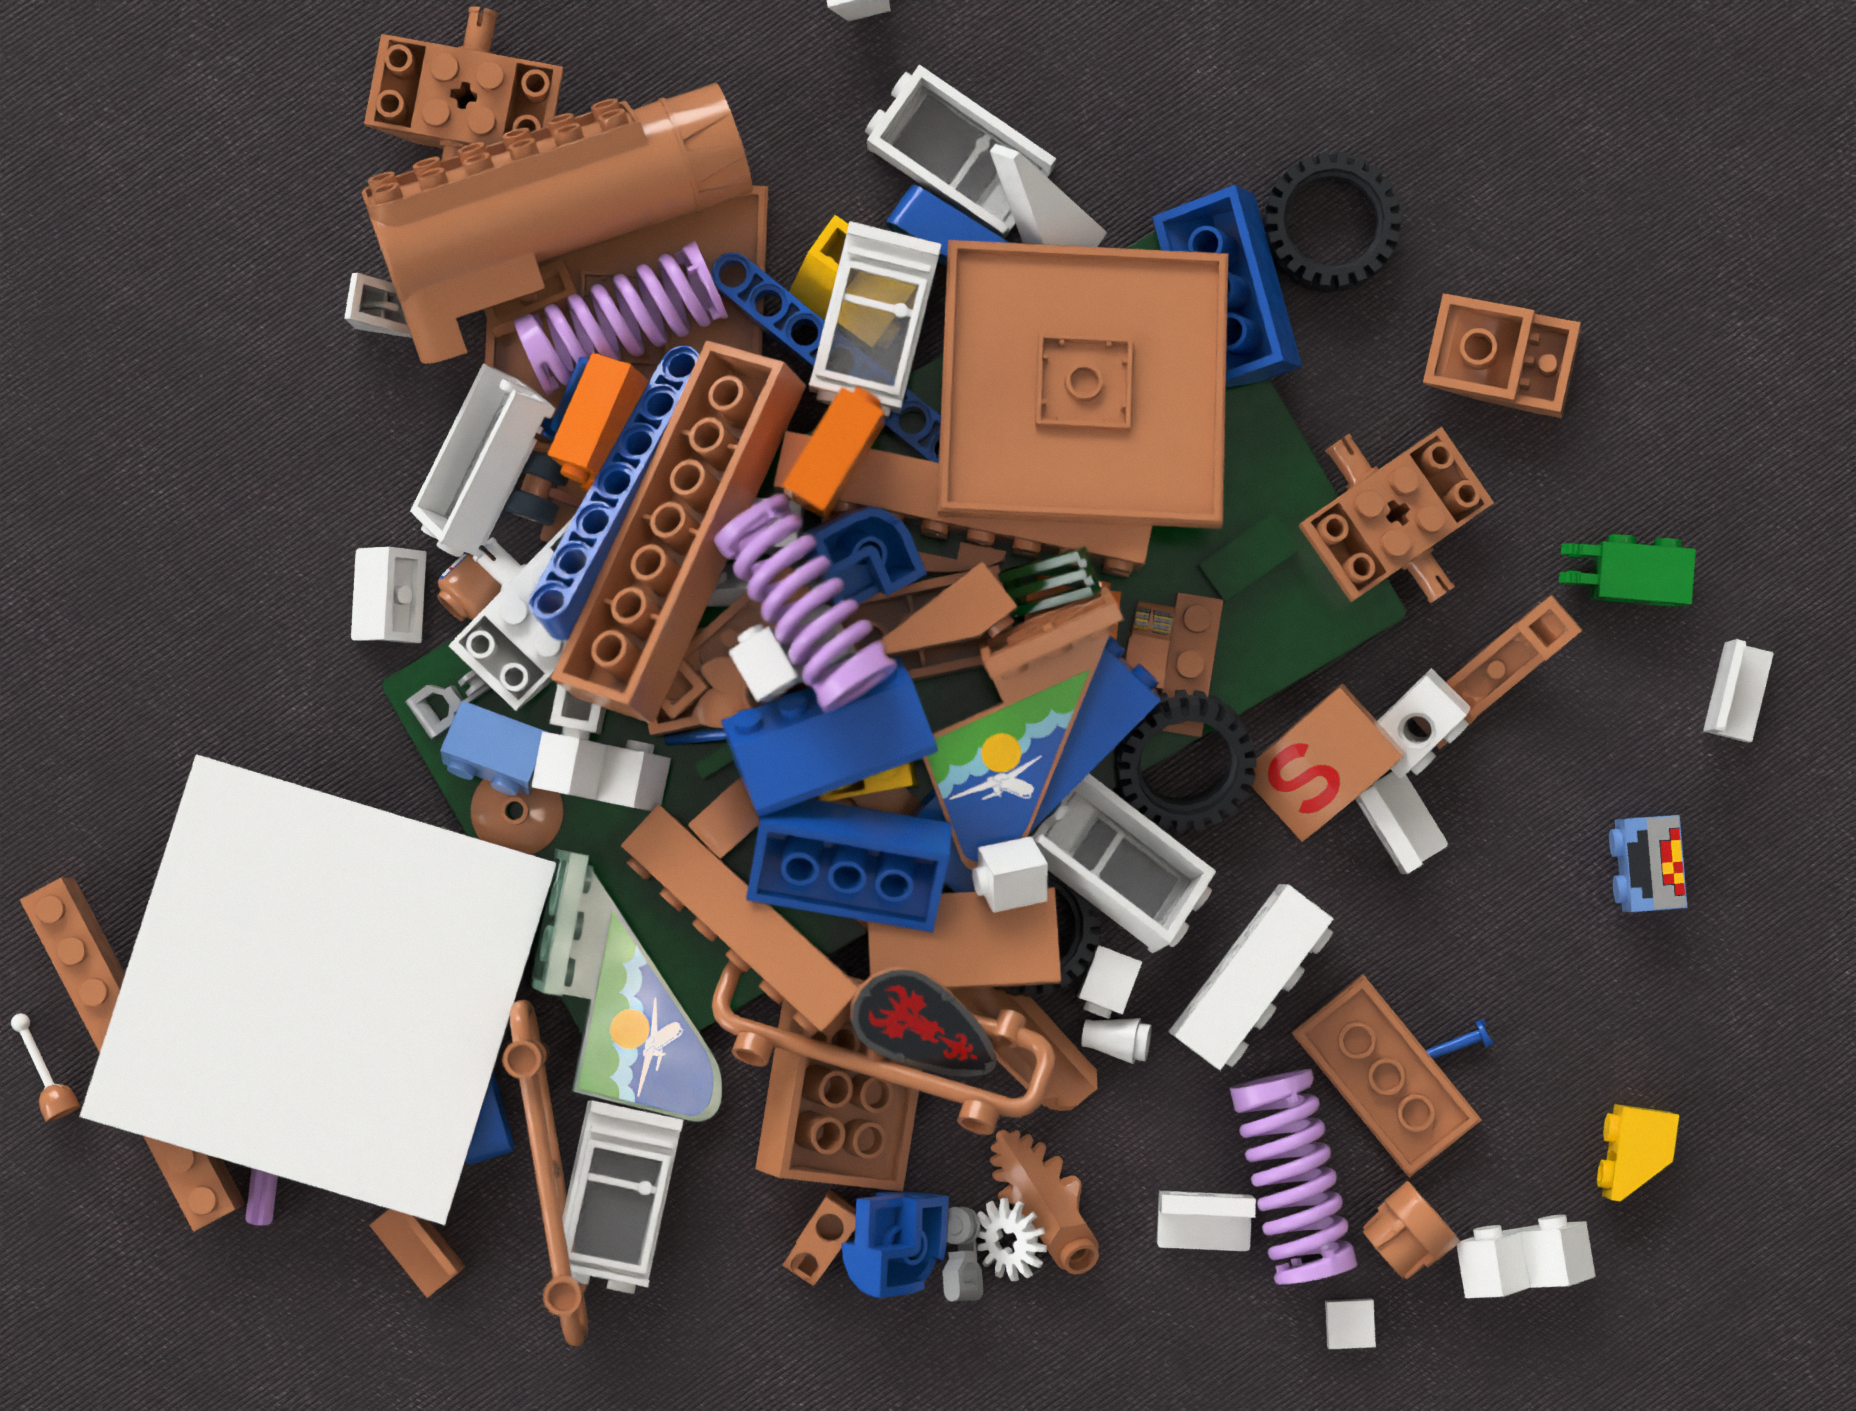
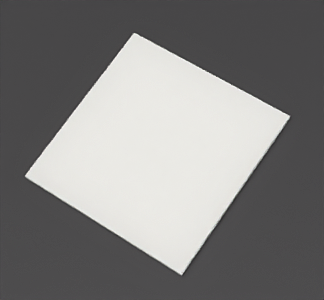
M196 754L80 1117L445 1225L508 1024L510 1009L517 995L557 863Z

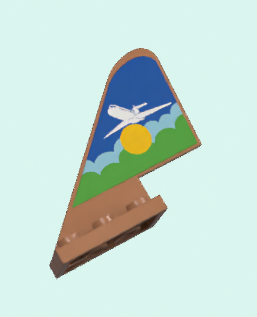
M1107 585L1100 587L1101 591L1094 596L1065 603L1009 628L993 639L989 637L978 642L985 667L990 678L993 679L1003 702L933 733L938 752L923 757L946 821L947 823H952L951 834L963 864L970 870L978 867V847L1025 838L1030 832L1109 635L1116 629L1115 623L1123 620L1116 601Z

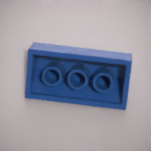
M1233 185L1152 216L1161 250L1228 254L1225 388L1262 382L1301 368L1300 356L1255 194L1237 185Z
M899 655L890 658L897 663V667L889 676L860 697L836 710L824 712L817 702L816 691L813 687L799 692L786 694L780 699L753 709L742 710L736 715L721 720L735 766L758 817L938 752L913 681Z
M808 799L760 817L746 900L933 932L950 856L952 823L815 799Z

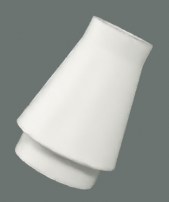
M1141 1018L1114 1020L1086 1019L1082 1033V1047L1098 1050L1131 1064H1134L1135 1060L1146 1061L1152 1026L1141 1023Z

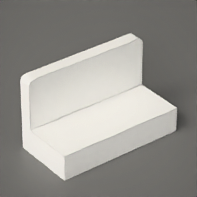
M396 547L358 548L356 550L351 628L352 640L421 643L426 551Z
M1739 639L1724 643L1704 732L1747 743L1752 742L1773 652L1746 646V641Z
M1392 771L1375 781L1355 798L1401 874L1412 872L1423 865L1422 862L1447 847V840L1406 775L1400 779Z
M1159 1191L1157 1244L1162 1248L1248 1251L1251 1239V1218H1255L1256 1199L1248 1194Z

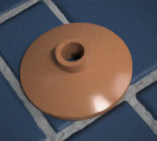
M483 779L475 790L471 802V821L480 840L533 855L545 849L555 839L561 828L564 815L563 800L560 793L533 787L530 796L518 792L516 796H510L495 790L490 785L491 781ZM512 802H519L523 806V815L517 820H513L507 815V807Z

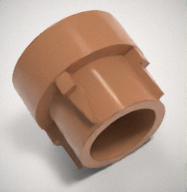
M1408 1180L1385 1199V1202L1377 1208L1379 1212L1363 1226V1233L1391 1267L1402 1278L1405 1277L1407 1280L1424 1266L1429 1268L1434 1262L1439 1261L1461 1242Z

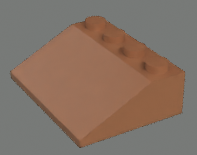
M786 999L782 1001L779 1029L862 1054L866 1053L868 1047L858 1039L850 1017L831 1038L820 1030L813 1036L792 1017L798 1010ZM775 1047L755 1170L784 1179L903 1192L919 1090ZM886 1056L883 1059L885 1061H889L895 1064H899L905 1067L922 1071V1069L898 1061H894Z

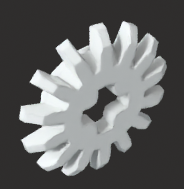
M1002 1198L999 1211L994 1202L991 1201L986 1204L988 1216L982 1211L977 1213L980 1224L985 1228H980L977 1237L985 1239V1242L976 1244L977 1251H989V1254L982 1263L984 1267H988L994 1260L997 1261L995 1276L1003 1277L1006 1267L1010 1280L1018 1281V1270L1026 1278L1033 1275L1028 1264L1041 1268L1043 1262L1035 1256V1253L1047 1252V1245L1038 1243V1236L1045 1234L1043 1227L1035 1229L1032 1222L1037 1215L1033 1211L1028 1216L1022 1214L1024 1203L1018 1201L1013 1210H1010L1008 1198ZM1002 1228L1007 1234L1013 1232L1016 1235L1017 1241L1013 1243L1014 1253L1010 1247L1003 1248L1000 1245L999 1240L1003 1238Z

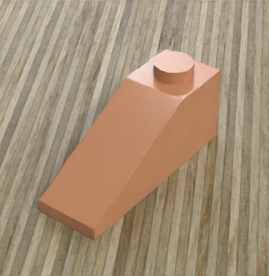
M981 562L879 642L884 643L886 646L884 655L890 657L976 640L987 632L993 639L1015 622L1010 614L1017 609V605L985 564Z

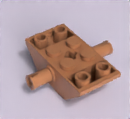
M472 6L469 7L468 11L469 18L463 46H458V48L381 34L364 125L416 144L442 148L441 161L458 156L457 151L460 148L473 143L483 142L486 147L503 141L502 136L515 129L529 128L531 132L546 127V122L556 115L564 67L493 54L490 52L498 13L488 8H484V13L480 12V7ZM467 94H473L476 102H468L466 109H462L458 103L459 100Z
M1440 427L1380 469L1377 466L1371 467L1353 441L1350 433L1327 448L1325 452L1330 455L1349 483L1346 486L1348 491L1298 524V526L1350 602L1366 593L1400 568L1403 571L1406 569L1410 571L1427 596L1429 603H1432L1454 588L1453 582L1451 583L1431 554L1434 551L1432 546L1494 504V502L1444 429Z

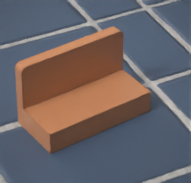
M389 1209L369 1225L426 1298L466 1267L429 1220Z

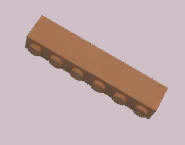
M658 804L621 845L632 856L626 863L646 881L653 875L664 886L659 894L679 912L686 906L694 913L697 918L692 924L711 942H714L717 937L722 939L730 947L725 955L745 973L752 967L764 978L758 986L775 1002L780 1004L786 999L798 1010L792 1017L806 1031L814 1036L820 1030L831 1038L850 1017L851 1002L859 986L770 904L746 900L748 884L718 856H715L676 817Z

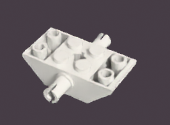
M573 518L528 564L521 566L497 543L494 537L490 538L484 547L496 557L495 561L485 553H483L481 558L477 556L472 557L475 562H478L502 585L500 588L501 592L448 646L515 711L519 710L553 681L551 679L552 674L568 640H556L547 633L531 612L529 600Z

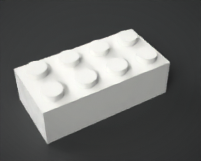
M1278 884L1168 1032L1217 1069L1221 1070L1225 1063L1233 1067L1248 1047V1044L1243 1039L1252 1027L1261 1029L1275 1012L1277 1007L1271 1002L1279 991L1285 989L1289 992L1304 973L1305 969L1300 966V963L1309 952L1317 954L1333 934V931L1327 928L1333 918L1290 885Z

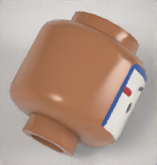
M465 553L462 557L458 558L438 579V586L441 591L437 595L438 600L461 622L466 618L474 620L501 592L500 588L502 587L478 562L472 559L474 555ZM486 554V555H487L488 557H490L493 561H495V559H494L493 557H491L490 555Z

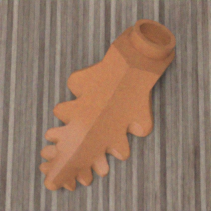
M1006 1130L999 1131L996 1134V1143L991 1146V1150L997 1154L991 1157L990 1162L993 1166L1002 1168L995 1170L992 1173V1177L995 1181L1009 1183L1007 1187L998 1193L999 1200L1008 1198L1009 1204L1014 1205L1020 1201L1024 1203L1023 1215L1028 1216L1032 1211L1037 1215L1032 1224L1035 1229L1044 1228L1045 1234L1038 1237L1044 1245H1047L1048 1252L1061 1269L1071 1274L1087 1272L1096 1264L1099 1252L1097 1239L1079 1214L1081 1181L1076 1176L1060 1179L1059 1176L1063 1167L1062 1158L1054 1156L1042 1162L1046 1145L1043 1142H1039L1031 1148L1033 1138L1030 1134L1020 1138L1019 1130H1015L1012 1133Z

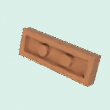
M1184 593L1176 594L1164 689L1160 694L1166 692L1168 698L1175 697V690L1185 689L1188 695H1193L1194 690L1204 691L1208 698L1224 600ZM1186 721L1169 725L1161 731L1201 738L1204 723Z

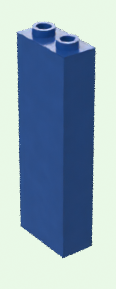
M1109 635L1030 832L1161 701L1158 691L1155 689L1159 684L1157 679L1140 663L1135 668L1131 667L1121 657L1125 649L1111 635ZM934 788L908 815L947 822ZM951 834L950 856L944 882L955 893L972 892L975 889L972 870L963 864Z

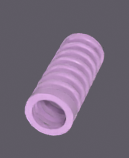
M695 241L685 244L681 251L674 253L677 262L671 255L666 253L658 258V267L665 290L647 264L637 265L635 275L643 302L627 276L621 273L615 275L612 284L621 314L605 287L599 283L592 285L590 297L599 325L582 297L576 293L569 295L567 305L577 337L559 307L554 303L546 305L544 314L555 349L541 328L543 324L538 313L534 315L527 313L513 319L525 352L547 396H551L554 390L559 388L556 378L562 385L567 387L575 369L574 361L577 364L580 357L589 359L592 353L597 354L595 348L600 355L622 362L618 338L631 356H642L645 346L639 324L654 346H665L667 343V333L661 313L678 337L688 336L690 325L683 301L701 327H709L712 324V319L729 318ZM684 264L689 282L680 269V265Z
M780 494L756 504L737 516L716 535L714 543L723 556L729 559H736L734 574L743 581H750L747 586L749 597L756 602H764L761 607L763 619L770 623H778L775 628L776 639L783 644H792L789 650V659L798 666L806 665L803 671L804 682L816 691L817 702L822 710L830 712L850 703L875 687L895 670L897 663L884 655L886 651L884 643L875 642L852 658L824 669L843 650L866 637L871 632L872 625L867 620H861L835 638L811 647L826 631L852 616L857 611L858 604L854 599H847L831 608L819 618L797 626L809 612L826 603L843 590L844 582L841 578L837 577L824 582L803 598L782 605L796 590L824 574L830 567V561L825 556L817 557L796 570L789 577L768 584L778 572L809 554L817 545L814 536L805 535L783 548L772 558L754 563L766 549L792 535L803 524L801 516L793 514L790 509L788 496ZM780 517L781 520H779L778 522H776L775 524H773L772 526H770L773 522H775V521Z
M1312 1069L1275 1074L1230 1087L1234 1109L1237 1113L1289 1108L1277 1114L1243 1124L1240 1127V1135L1244 1138L1294 1133L1279 1140L1248 1149L1245 1153L1246 1160L1256 1162L1278 1158L1301 1157L1292 1162L1254 1173L1251 1176L1252 1184L1259 1187L1286 1182L1309 1181L1297 1187L1259 1198L1257 1200V1208L1260 1211H1267L1286 1207L1316 1205L1299 1213L1263 1224V1233L1267 1236L1294 1231L1321 1230L1304 1238L1269 1248L1268 1255L1272 1260L1310 1254H1321L1323 1256L1322 1259L1302 1263L1301 1258H1292L1291 1267L1289 1263L1277 1265V1273L1274 1276L1276 1284H1294L1317 1280L1346 1272L1358 1265L1354 1247L1347 1241L1339 1240V1238L1347 1233L1348 1221L1342 1216L1332 1215L1341 1208L1343 1203L1342 1197L1337 1192L1327 1190L1336 1183L1337 1174L1332 1168L1320 1166L1330 1159L1331 1149L1325 1143L1313 1142L1319 1139L1326 1129L1323 1121L1308 1117L1318 1110L1320 1105L1319 1099L1312 1094L1299 1093L1311 1087L1314 1080Z

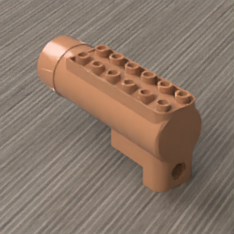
M714 83L674 97H661L655 102L634 110L631 109L626 101L618 102V99H607L594 104L591 107L592 112L574 117L572 113L561 114L549 119L546 122V127L531 132L529 128L515 129L502 136L503 141L486 147L483 142L473 143L460 148L457 151L458 156L440 161L439 157H431L415 163L412 166V171L395 176L394 172H385L368 180L369 186L362 191V196L420 361L422 363H436L468 353L456 318L545 289L537 263L669 219L691 213H700L702 210L717 203L752 192V180L744 148L732 113L719 85Z

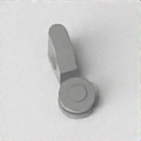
M474 670L458 681L461 687L470 685V688L465 692L468 696L465 700L455 685L448 688L427 685L405 701L431 740L450 729L461 700L472 703L492 689ZM435 693L443 695L449 704L448 716L443 720L438 718L427 702V699Z
M952 1207L948 1209L947 1242L958 1244V1251L948 1252L949 1260L942 1271L944 1295L949 1301L979 1300L983 1295L982 1269L977 1262L976 1238L980 1232V1220L976 1212L968 1207Z

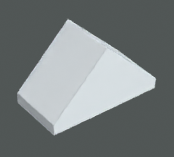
M352 273L344 319L355 329L412 338L393 283L360 273Z

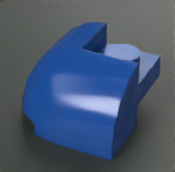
M862 507L844 511L802 534V537L812 535L817 541L816 547L805 556L807 563L820 556H825L830 561L829 569L819 577L821 584L837 577L841 578L844 582L843 590L829 600L832 608L847 599H854L859 604L879 592L888 596L927 575L908 529L901 519L882 508Z
M877 1192L874 1197L856 1198L855 1241L841 1244L843 1262L848 1275L860 1291L872 1297L885 1298L913 1294L925 1289L924 1281L930 1276L936 1261H944L947 1245L949 1196L920 1192Z

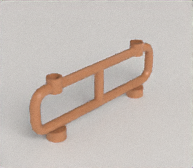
M731 960L728 961L723 969L713 995L712 1011L715 1020L724 1030L737 1035L732 1049V1054L737 1059L754 1066H766L773 1047L962 1103L963 1105L957 1120L958 1123L965 1129L978 1134H993L999 1115L1018 1118L1029 1115L1039 1108L1047 1094L1054 1073L1056 1058L1052 1046L1042 1035L1025 1029V1017L1012 1010H1000L996 1020L975 1013L972 1014L982 1025L987 1036L996 1044L1007 1048L1023 1047L1035 1054L1037 1061L1029 1088L1025 1095L1016 1099L883 1060L884 1055L867 1048L865 1054L739 1017L732 1012L730 1005L743 971ZM848 976L858 986L865 982L864 980Z
M519 1000L513 1003L510 1009L513 1043L504 1052L503 1064L507 1072L519 1078L549 1251L553 1279L544 1290L543 1300L551 1313L560 1316L566 1342L573 1347H578L584 1343L588 1336V1317L584 1297L588 1284H580L577 1279L572 1277L562 1219L567 1191L545 1068L550 1052L547 1044L540 1038L533 1005L527 1000ZM574 1238L571 1252L577 1253Z

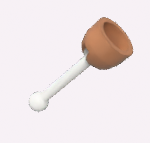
M16 1014L11 1020V1026L15 1031L20 1032L45 1085L38 1101L45 1122H52L69 1115L81 1107L75 1093L66 1085L54 1084L29 1031L30 1019L25 1014Z

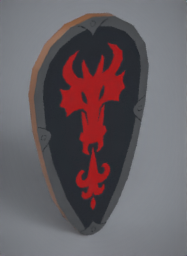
M909 966L889 967L872 974L859 986L851 1002L850 1020L858 1039L869 1049L894 1061L950 1076L985 1075L990 1073L996 1066L997 1059L992 1043L982 1025L945 986L927 973Z

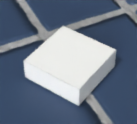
M1372 1298L1325 1300L1327 1347L1329 1349L1376 1347L1374 1300Z

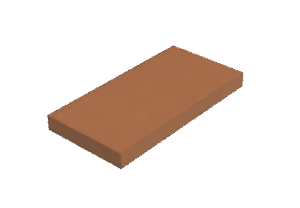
M1047 888V901L995 913H993L984 895L978 896L976 892L941 893L933 932L867 921L870 976L889 967L909 966L927 973L947 989L1060 984L1061 982L1055 888Z
M1364 974L1291 1031L1301 1046L1409 1178L1482 1121Z

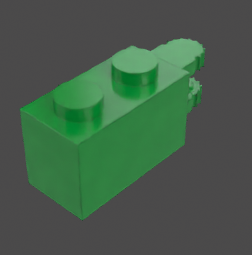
M1621 534L1608 535V542L1603 541L1597 545L1564 543L1561 547V555H1565L1568 558H1593L1592 574L1571 570L1560 572L1559 583L1591 587L1590 600L1683 608L1692 604L1696 549L1682 548V540L1670 538L1654 539V545L1636 544V536Z

